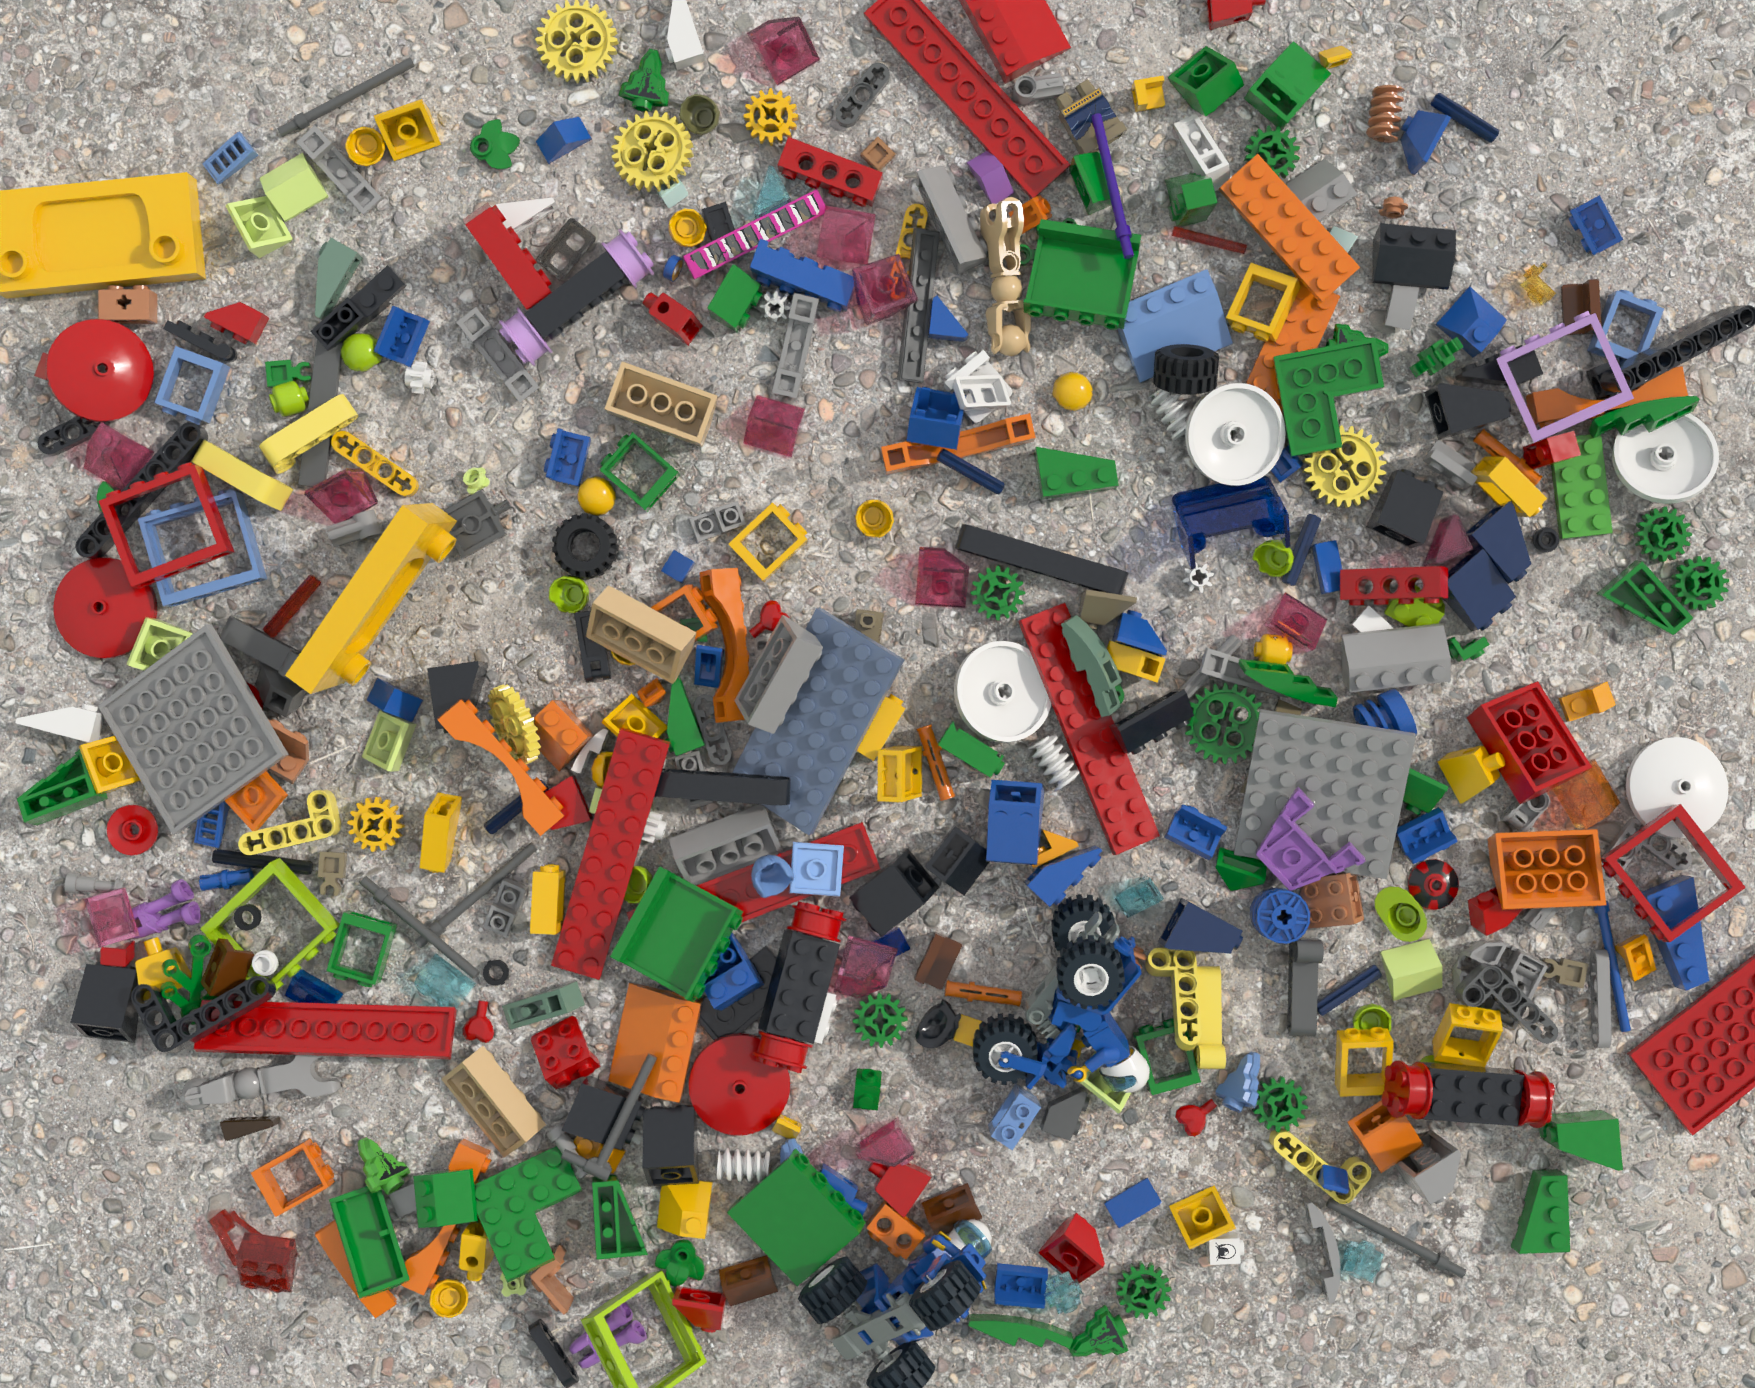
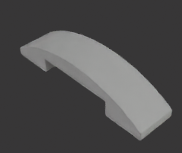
M315 125L297 141L300 147L364 216L382 200V197Z
M797 293L793 295L789 322L772 393L793 398L798 396L819 302L818 298Z
M477 307L473 308L456 322L520 403L540 388Z
M1205 648L1199 673L1243 687L1288 698V696L1267 688L1244 674L1238 664L1240 658Z
M1308 1197L1302 1199L1308 1224L1312 1228L1319 1227L1328 1265V1270L1319 1272L1323 1294L1329 1304L1334 1303L1339 1289L1341 1270L1338 1246L1333 1231L1324 1215Z

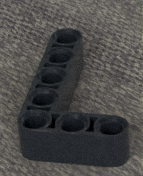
M254 976L179 1020L175 1019L160 989L147 984L136 986L132 991L131 999L157 1050L166 1053H178L270 1000L276 993V985L269 978ZM264 982L265 991L258 995L257 986ZM149 990L151 998L145 1003L143 996ZM241 995L243 999L242 1004L239 1008H236L234 1000L237 996ZM218 1008L220 1012L219 1018L213 1021L211 1014L213 1010ZM161 1013L162 1021L159 1025H156L154 1021L155 1016ZM195 1021L197 1029L193 1034H190L189 1026ZM169 1035H172L174 1042L168 1048L166 1046V1039Z

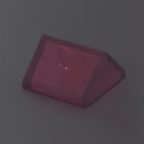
M757 395L748 416L743 444L792 458L806 409Z
M346 468L304 492V495L334 524L351 519L353 515L366 511L378 504V500L362 468Z
M1453 514L1440 519L1422 566L1441 564L1473 549L1459 516Z
M1285 592L1264 623V626L1278 635L1286 636L1289 642L1303 651L1309 652L1316 648L1327 618Z
M125 887L85 898L99 948L139 936Z

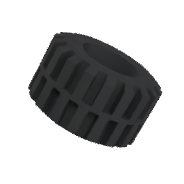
M1190 344L1162 347L1155 351L1153 384L1157 388L1175 394L1194 395L1212 391L1217 387L1219 354L1209 348Z
M582 513V515L575 514L571 516V519L562 521L563 525L556 528L557 534L552 538V542H554L552 552L555 553V560L564 571L579 578L592 579L595 576H602L607 569L610 570L613 567L611 564L613 561L616 562L618 557L616 553L619 551V545H617V535L614 534V530L610 525L599 517L587 513ZM582 532L594 533L600 542L597 555L588 561H580L572 553L573 540Z

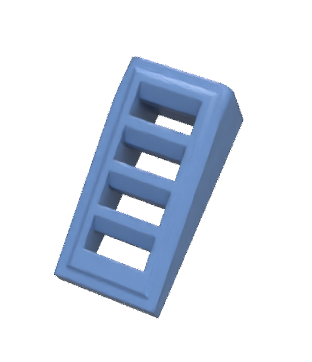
M239 131L202 164L219 185L259 155L246 137ZM240 145L244 149L242 154L237 149ZM231 151H233V153L237 157L235 161L229 155ZM223 157L229 162L230 165L228 167L221 161ZM215 163H217L223 171L220 174H218L216 169L213 167Z

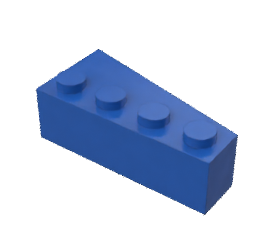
M760 238L750 265L752 277L758 283L769 287L770 284L780 287L779 291L785 294L793 295L795 292L818 298L820 302L827 304L826 307L836 312H841V309L848 310L857 285L856 277L824 265L823 269L818 268L819 264L805 256L796 259L794 258L795 255L790 253V250L783 247L774 250L767 247L768 241Z
M1681 875L1641 892L1669 929H1672L1698 910L1694 877ZM1700 921L1671 942L1659 941L1653 935L1676 988L1687 991L1709 982Z

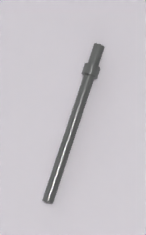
M409 57L306 113L301 112L295 115L293 120L277 129L282 137L299 128L303 130L310 126V122L415 67Z
M532 842L529 843L440 920L436 919L429 925V929L438 937L442 935L449 924L538 850ZM422 936L415 940L420 948L428 943Z
M367 876L361 880L360 884L374 895L373 899L380 905H386L472 979L479 975L480 971L394 900L387 889L384 887L380 888Z
M1330 1197L1328 1199L1326 1207L1432 1262L1433 1266L1441 1271L1447 1270L1460 1278L1465 1276L1466 1269L1449 1261V1257L1440 1252L1436 1254L1356 1210L1338 1203Z

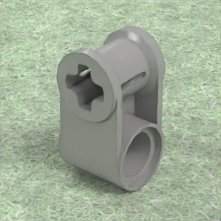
M1547 793L1540 795V802L1534 807L1531 805L1530 800L1519 804L1516 800L1503 812L1501 819L1508 821L1517 829V832H1527L1550 805L1549 795Z

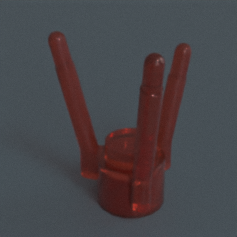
M224 1209L208 1222L218 1235L234 1266L238 1265L234 1256L238 1254V1251L227 1234L236 1227L233 1224L234 1221L266 1245H272L269 1239L241 1219L235 1211L228 1213Z

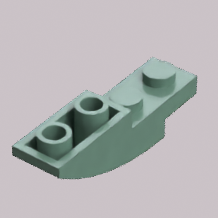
M1078 615L1072 616L1061 623L1063 636L1067 640L1070 649L1071 660L1075 664L1077 671L1086 670L1087 681L1091 685L1095 697V705L1099 709L1101 717L1110 716L1121 708L1115 686L1122 682L1111 655L1096 633Z

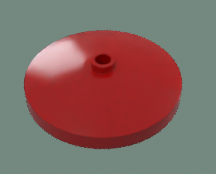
M90 319L69 326L55 339L46 359V377L53 395L65 409L86 420L110 422L124 418L143 404L152 388L154 368L147 347L134 332L113 321ZM103 364L106 367V372L100 373L97 366Z
M106 557L94 558L78 564L64 576L54 598V618L62 637L77 651L96 658L121 657L132 652L145 618L156 619V594L152 584L140 589L131 587L121 560Z
M745 1033L722 1036L709 1043L698 1054L692 1065L689 1076V1095L692 1105L698 1116L708 1126L721 1133L741 1136L759 1132L771 1125L780 1116L787 1104L790 1093L789 1071L786 1068L780 1067V1063H778V1067H773L756 1061L757 1056L752 1054L758 1050L761 1039L758 1036ZM738 1084H742L745 1088H741L738 1091L735 1087Z

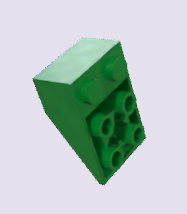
M1293 41L1253 84L1244 99L1276 127L1280 126L1282 131L1331 73Z

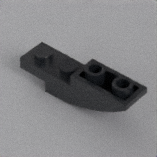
M387 265L351 299L347 297L314 327L311 333L329 351L377 317L391 305L389 301L407 285Z

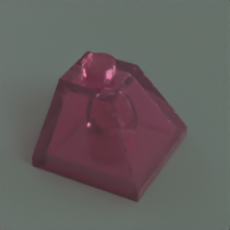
M799 16L768 20L747 33L758 56L777 86L820 60Z
M826 206L816 257L868 265L876 214Z
M899 254L853 268L852 270L857 304L866 325L890 318L918 301L916 292Z
M101 422L88 442L84 469L122 491L147 464L154 451L113 426Z
M919 547L915 605L965 608L969 566L945 548Z
M848 935L833 992L860 998L886 988L898 949Z
M899 1117L856 1143V1156L858 1159L892 1167L898 1164L901 1166L906 1165L913 1160V1155L916 1153L915 1146Z

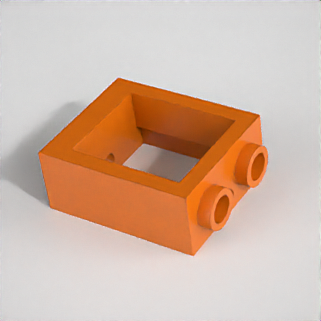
M693 584L683 586L651 608L659 612L685 595L703 624V627L696 631L695 643L717 629L718 625L716 624L717 617L711 608L707 609L703 602L704 596L697 586L694 587Z
M311 1138L251 1172L253 1179L275 1217L325 1190L335 1182L332 1168L328 1164L325 1165L321 1158L322 1152L316 1142H312ZM304 1150L321 1183L288 1201L270 1168Z

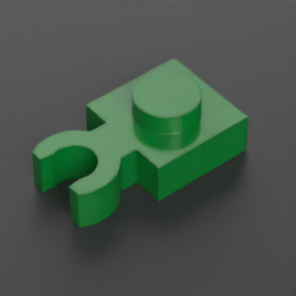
M291 360L265 362L268 388L294 381V379H299L305 383L312 381L311 376L301 375V371L304 368H311L308 362H300L296 367H293Z

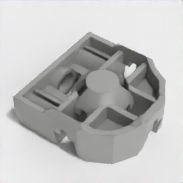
M1478 940L1460 952L1452 968L1453 990L1456 991L1458 984L1468 975V973L1460 970L1461 962L1466 957L1480 964L1488 963L1498 967L1516 985H1518V981L1522 982L1519 988L1530 999H1532L1548 966L1539 959L1502 940ZM1505 949L1512 950L1513 952L1507 963H1502L1500 958ZM1519 963H1521V964L1527 966L1528 968L1532 969L1533 971H1530V970L1526 969L1525 967L1519 965ZM1491 969L1484 973L1485 982H1489L1493 978ZM1469 988L1466 991L1465 996L1467 1000H1471L1475 996L1474 988ZM1506 988L1502 992L1503 1000H1507L1511 996L1510 988ZM1491 996L1488 997L1483 1007L1492 1010L1498 1008L1506 1012ZM1525 1006V1007H1523V1008L1521 1009V1011H1520V1016H1521V1018H1522V1016H1523V1014H1524V1012H1525L1527 1006ZM1501 1013L1502 1027L1510 1031L1515 1030L1518 1023L1510 1015L1508 1017Z

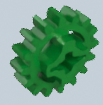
M1268 125L1264 133L1261 129H1258L1255 133L1256 137L1251 136L1248 140L1251 145H1246L1244 151L1250 153L1245 156L1244 161L1249 162L1254 156L1259 154L1278 176L1281 175L1285 179L1289 175L1288 171L1293 172L1296 168L1293 163H1297L1300 159L1299 156L1294 155L1300 150V146H1293L1297 138L1292 137L1289 139L1287 136L1290 131L1287 129L1284 133H1281L1280 126H1277L1272 131L1270 125ZM1270 138V141H1269L1268 143H1266V144L1261 143V144L1259 145V143H1260L1261 141ZM1269 150H1273L1274 158L1270 157ZM1286 163L1283 167L1274 169L1275 165Z
M1458 337L1447 344L1441 339L1417 354L1420 361L1409 368L1415 378L1425 371L1432 376L1456 359L1453 354L1463 348V345Z
M1661 507L1659 511L1657 508L1651 509L1650 515L1646 513L1641 516L1644 522L1636 523L1640 531L1634 533V536L1640 537V541L1636 542L1635 545L1643 546L1642 555L1650 553L1649 560H1655L1657 557L1659 562H1665L1667 558L1669 561L1675 560L1676 554L1683 555L1685 553L1682 547L1690 546L1691 543L1686 541V537L1692 536V533L1686 532V528L1691 526V524L1683 523L1684 514L1676 516L1677 509H1671L1669 512L1667 507ZM1657 518H1663L1659 524H1652ZM1667 545H1674L1670 550L1663 551Z
M1701 556L1693 557V561L1691 559L1683 560L1684 565L1676 567L1679 574L1671 576L1676 580V584H1672L1670 587L1677 588L1678 591L1673 596L1675 598H1682L1680 601L1682 606L1689 603V610H1696L1697 607L1699 611H1704L1707 607L1715 608V601L1722 602L1724 600L1720 594L1729 591L1723 587L1724 583L1729 582V579L1722 576L1727 572L1726 569L1719 570L1720 562L1711 563V557H1704L1702 560ZM1695 567L1704 568V570H1701L1700 572L1692 569ZM1700 595L1707 597L1705 600H1697L1695 598Z
M996 566L995 572H992L988 567L986 568L987 575L984 576L981 573L977 575L980 582H972V585L977 588L970 592V595L977 598L972 602V605L979 604L980 608L977 612L980 614L986 611V619H989L992 614L995 615L996 621L1000 620L1002 614L1008 619L1010 618L1009 611L1016 614L1018 610L1015 605H1023L1024 603L1019 599V596L1025 595V591L1019 590V587L1024 583L1023 581L1016 582L1015 579L1018 574L1009 575L1010 568L1008 567L1004 572L1000 571V566ZM996 577H1003L1010 583L1003 584ZM987 580L989 585L988 591L981 595L982 585ZM994 587H997L998 590L1009 589L1001 595V600L997 597L987 598L994 592ZM1014 592L1013 602L1008 606L1006 599L1010 593ZM985 603H994L999 610L991 609Z
M878 991L877 998H873L871 994H868L867 1002L862 999L859 1001L862 1008H855L854 1012L859 1017L853 1018V1023L859 1024L855 1028V1032L863 1033L861 1036L862 1041L869 1038L870 1046H873L876 1041L879 1042V1047L883 1048L885 1041L891 1046L893 1045V1037L898 1040L901 1039L899 1030L906 1031V1026L902 1022L908 1021V1016L901 1015L906 1008L905 1006H897L900 1002L899 998L892 1001L891 993H888L884 998L881 991ZM875 1004V1009L871 1014L864 1015L865 1011ZM884 1004L891 1006L896 1014L889 1013L884 1008ZM879 1009H881L883 1018H887V1020L883 1021L882 1030H879L878 1022L873 1021V1019L877 1018ZM896 1024L894 1030L891 1033L885 1035V1031L887 1030V1028L890 1025ZM864 1025L871 1026L876 1031V1035L871 1034Z
M1281 1075L1278 1081L1272 1076L1269 1077V1084L1261 1081L1260 1083L1263 1088L1261 1090L1257 1089L1259 1094L1256 1103L1257 1107L1252 1109L1254 1114H1260L1257 1117L1258 1122L1262 1123L1265 1121L1264 1126L1268 1130L1274 1125L1276 1132H1279L1282 1126L1286 1131H1290V1124L1298 1127L1297 1118H1305L1301 1110L1308 1109V1106L1302 1103V1101L1307 1099V1096L1299 1094L1303 1088L1300 1085L1294 1086L1295 1081L1291 1078L1285 1082V1078ZM1275 1088H1279V1090L1276 1092H1269ZM1293 1095L1296 1102L1295 1106L1292 1105L1290 1100ZM1264 1101L1268 1105L1267 1115L1263 1108ZM1276 1101H1279V1102L1282 1101V1102L1284 1103V1106H1283V1107H1281V1106H1278V1107H1277V1106L1275 1105V1102H1276ZM1290 1115L1289 1117L1280 1120L1282 1116Z
M1139 1261V1267L1135 1268L1131 1263L1129 1264L1131 1271H1121L1124 1279H1117V1284L1121 1288L1115 1290L1117 1295L1122 1296L1118 1299L1120 1305L1126 1304L1124 1308L1126 1313L1133 1310L1135 1318H1138L1140 1313H1143L1145 1319H1148L1150 1312L1158 1316L1156 1309H1166L1163 1302L1171 1300L1166 1292L1172 1291L1170 1285L1165 1284L1169 1281L1167 1275L1161 1276L1163 1273L1161 1267L1154 1270L1152 1262H1149L1148 1266L1144 1267L1143 1262ZM1141 1274H1148L1152 1277L1146 1278L1141 1276ZM1133 1279L1131 1288L1127 1289L1129 1282ZM1145 1286L1147 1293L1143 1294L1140 1287ZM1160 1291L1159 1296L1154 1301L1156 1292ZM1140 1302V1303H1144V1304H1146V1305H1145V1306H1140V1305H1137V1304H1135V1303Z

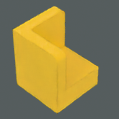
M1163 75L1134 80L1131 90L1135 112L1163 108L1165 106L1162 88L1164 83Z

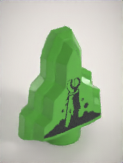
M367 1137L357 1142L359 1155L364 1161L363 1171L367 1177L365 1183L370 1192L375 1193L384 1190L389 1195L398 1190L404 1184L402 1178L411 1172L406 1164L397 1161L392 1154L384 1153L377 1143Z

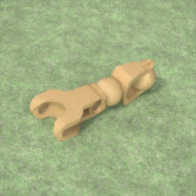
M1013 197L1005 198L998 204L986 205L980 212L981 234L987 243L989 268L993 274L991 278H995L991 284L990 291L996 303H993L986 310L988 334L992 337L991 351L994 355L999 351L1001 354L1011 357L1018 355L1022 350L1028 353L1031 348L1028 337L1031 331V316L1024 313L1023 300H1019L1023 287L1021 281L1016 277L1021 275L1018 269L1021 263L1020 236L1024 226L1023 208L1021 202ZM1007 205H1011L1013 208V215L1010 218L1007 217ZM990 211L996 214L995 222H992L989 218ZM1003 259L1007 262V269L1003 266ZM1002 310L1007 313L1014 312L1016 325L1007 324L1002 326Z

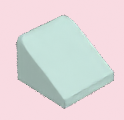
M679 178V183L673 180L669 181V189L665 184H662L660 192L653 186L668 208L673 207L688 196V192Z
M1333 226L1330 234L1347 253L1358 237L1336 226Z

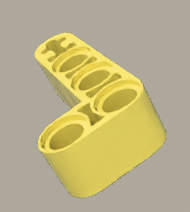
M340 394L267 438L259 445V448L275 473L281 474L294 466L296 463L294 458L348 426L359 415L346 396Z
M204 439L191 461L256 500L279 511H282L293 491V488L264 474Z
M315 790L311 792L307 798L310 818L245 833L238 841L240 851L246 855H255L338 834L341 829V819L334 794L329 790ZM320 794L326 798V805L323 808L317 805V797ZM325 819H328L332 824V829L329 833L325 832L322 827ZM300 825H304L307 829L305 838H301L298 834ZM275 831H279L282 834L283 839L280 844H277L273 839ZM263 839L264 843L250 846L249 844L252 840Z
M1155 948L1149 953L1145 962L1146 971L1156 977H1171L1175 1042L1184 1051L1193 1050L1202 1035L1195 953L1186 950ZM1181 957L1187 959L1189 966L1179 965L1177 959ZM1160 958L1164 966H1155L1151 959ZM1179 983H1188L1191 987V990H1181V988L1179 987ZM1180 1008H1190L1193 1015L1189 1017L1183 1015ZM1188 1025H1190L1188 1029L1189 1037H1193L1191 1041H1188V1038L1184 1036Z
M1197 966L1202 1035L1198 1044L1193 1049L1196 1066L1198 1069H1225L1226 1052L1222 1044L1220 966Z
M1281 1128L1279 1132L1273 1130L1269 1135L1270 1144L1280 1155L1340 1204L1350 1203L1371 1178V1168L1359 1157H1350L1340 1167L1348 1173L1349 1192L1343 1195H1336V1191L1324 1189L1316 1178V1173L1321 1169L1322 1165H1329L1284 1128ZM1280 1137L1286 1139L1292 1146L1290 1150L1278 1141ZM1307 1152L1308 1157L1306 1161L1298 1163V1154ZM1357 1165H1362L1361 1174L1353 1176V1168Z

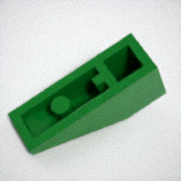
M680 675L674 684L671 685L667 726L669 738L665 739V741L670 742L669 752H674L676 756L705 746L700 727Z

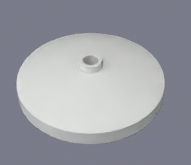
M1244 383L1220 385L1204 394L1190 412L1185 430L1188 454L1195 467L1210 480L1226 485L1252 483L1266 475L1274 467L1282 453L1286 433L1284 418L1274 399L1262 389Z
M1690 413L1650 433L1644 425L1622 436L1618 432L1612 447V463L1620 481L1637 496L1656 503H1679L1695 497L1710 483L1716 473L1719 462L1718 446L1712 432L1701 420Z
M1009 641L991 642L972 651L963 660L957 671L954 683V698L958 712L966 725L982 738L999 743L1018 741L1033 734L1046 720L1051 708V702L1028 648Z
M1670 737L1647 745L1634 757L1626 777V795L1632 812L1644 826L1671 806L1681 804L1704 833L1716 824L1724 812L1728 799V781L1720 761L1707 747L1688 738ZM1673 820L1655 832L1667 838H1686Z

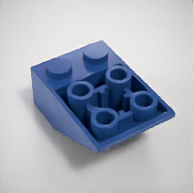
M991 780L986 861L1037 865L1045 793L1042 783Z
M1094 845L1050 860L1038 866L1024 883L1049 907L1053 903L1058 905L1066 896L1064 891L1070 885L1076 886L1084 877L1081 873L1087 867L1092 868L1101 859L1099 854L1102 850Z
M733 933L729 937V947L724 953L720 954L716 961L718 962L716 971L712 976H708L704 983L706 986L704 992L714 1009L720 1011L764 985L753 963Z

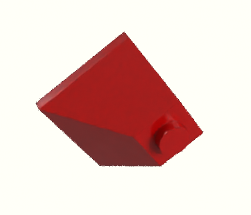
M1077 1213L1065 1220L1038 1252L1076 1286L1105 1265L1096 1229Z
M677 1286L672 1305L695 1327H701L702 1331L711 1333L716 1332V1330L721 1331L726 1304L724 1293Z

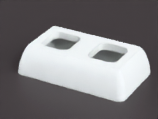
M1000 375L957 376L954 380L953 389L961 410L1004 408L1011 404L1003 378ZM963 390H968L971 393L974 403H967ZM981 390H989L994 402L986 403Z

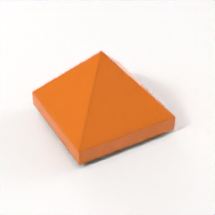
M655 678L641 688L637 694L644 706L649 707L661 703L666 695V691L659 679Z

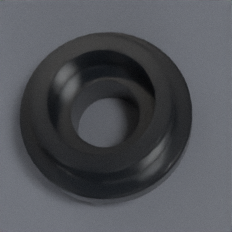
M1544 527L1535 532L1533 544L1538 551L1548 553L1557 548L1559 536L1554 529ZM1543 536H1547L1549 539L1547 545L1542 543Z

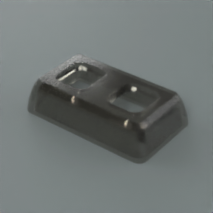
M570 218L539 254L536 262L561 281L593 245L596 237L574 218ZM573 233H577L585 240V244L579 251H574L566 244V241ZM558 252L569 259V263L563 270H558L550 263L551 259Z

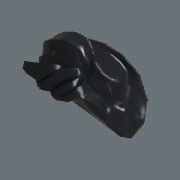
M942 999L941 1003L934 1005L926 1012L919 1023L915 1033L917 1043L922 1047L931 1049L940 1047L948 1040L953 1039L956 1030L959 1028L961 1014L955 1015L950 1003Z

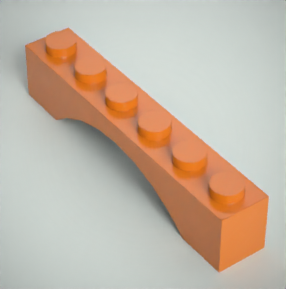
M1683 366L1675 367L1633 389L1631 393L1634 399L1589 419L1593 420L1604 415L1606 412H1612L1616 409L1644 401L1688 396ZM1559 388L1533 392L1525 396L1535 425H1540V428L1604 401L1583 399L1570 395Z
M1028 413L961 431L957 450L905 441L881 447L886 475L940 463L937 461V455L941 449H946L960 458L1031 443L1034 442L1036 437L1031 415Z
M738 568L699 572L701 592L705 602L717 617L725 644L724 672L719 688L713 697L715 723L745 720L734 701L749 675V652L747 651L745 638L747 630L743 620L744 604L741 600L740 592L741 578L738 574Z
M459 699L439 716L437 720L455 740L478 745L494 754L506 765L519 787L523 817L540 836L543 835L564 816L560 811L564 807L554 796L549 799L543 792L547 788L538 777L533 780L527 774L530 768L521 758L515 760L510 752L513 749L503 738L500 741L496 739L492 734L496 731L486 719L481 722L475 715L478 709L469 699L466 702Z
M463 1138L459 1142L450 1161L449 1170L473 1169L474 1184H476L481 1172L485 1174L492 1160L488 1156L491 1150ZM458 1224L443 1226L434 1240L407 1258L405 1266L410 1280L401 1286L424 1296L429 1289L436 1285L439 1279V1275L436 1272L439 1266L444 1267L450 1252L446 1251L449 1243L454 1244L459 1235L460 1229L457 1228Z

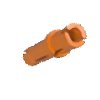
M1484 428L1473 439V442L1481 446L1491 456L1506 457L1534 486L1543 477L1529 467L1523 457L1519 458Z
M932 724L916 729L924 749L922 754L927 758L940 801L955 797L940 753L942 748L937 743ZM928 740L930 741V744H931V747H932V750H933V753H934V756H935V759H936V760H934V758H933V755H932V752H931V749H930ZM936 765H938L944 785H942Z
M946 980L944 996L965 998L968 1002L979 1000L1020 1007L1022 991L975 985V982L969 981L968 984ZM960 989L978 991L980 994L962 992ZM986 993L1006 995L1007 997L1004 998L986 995Z

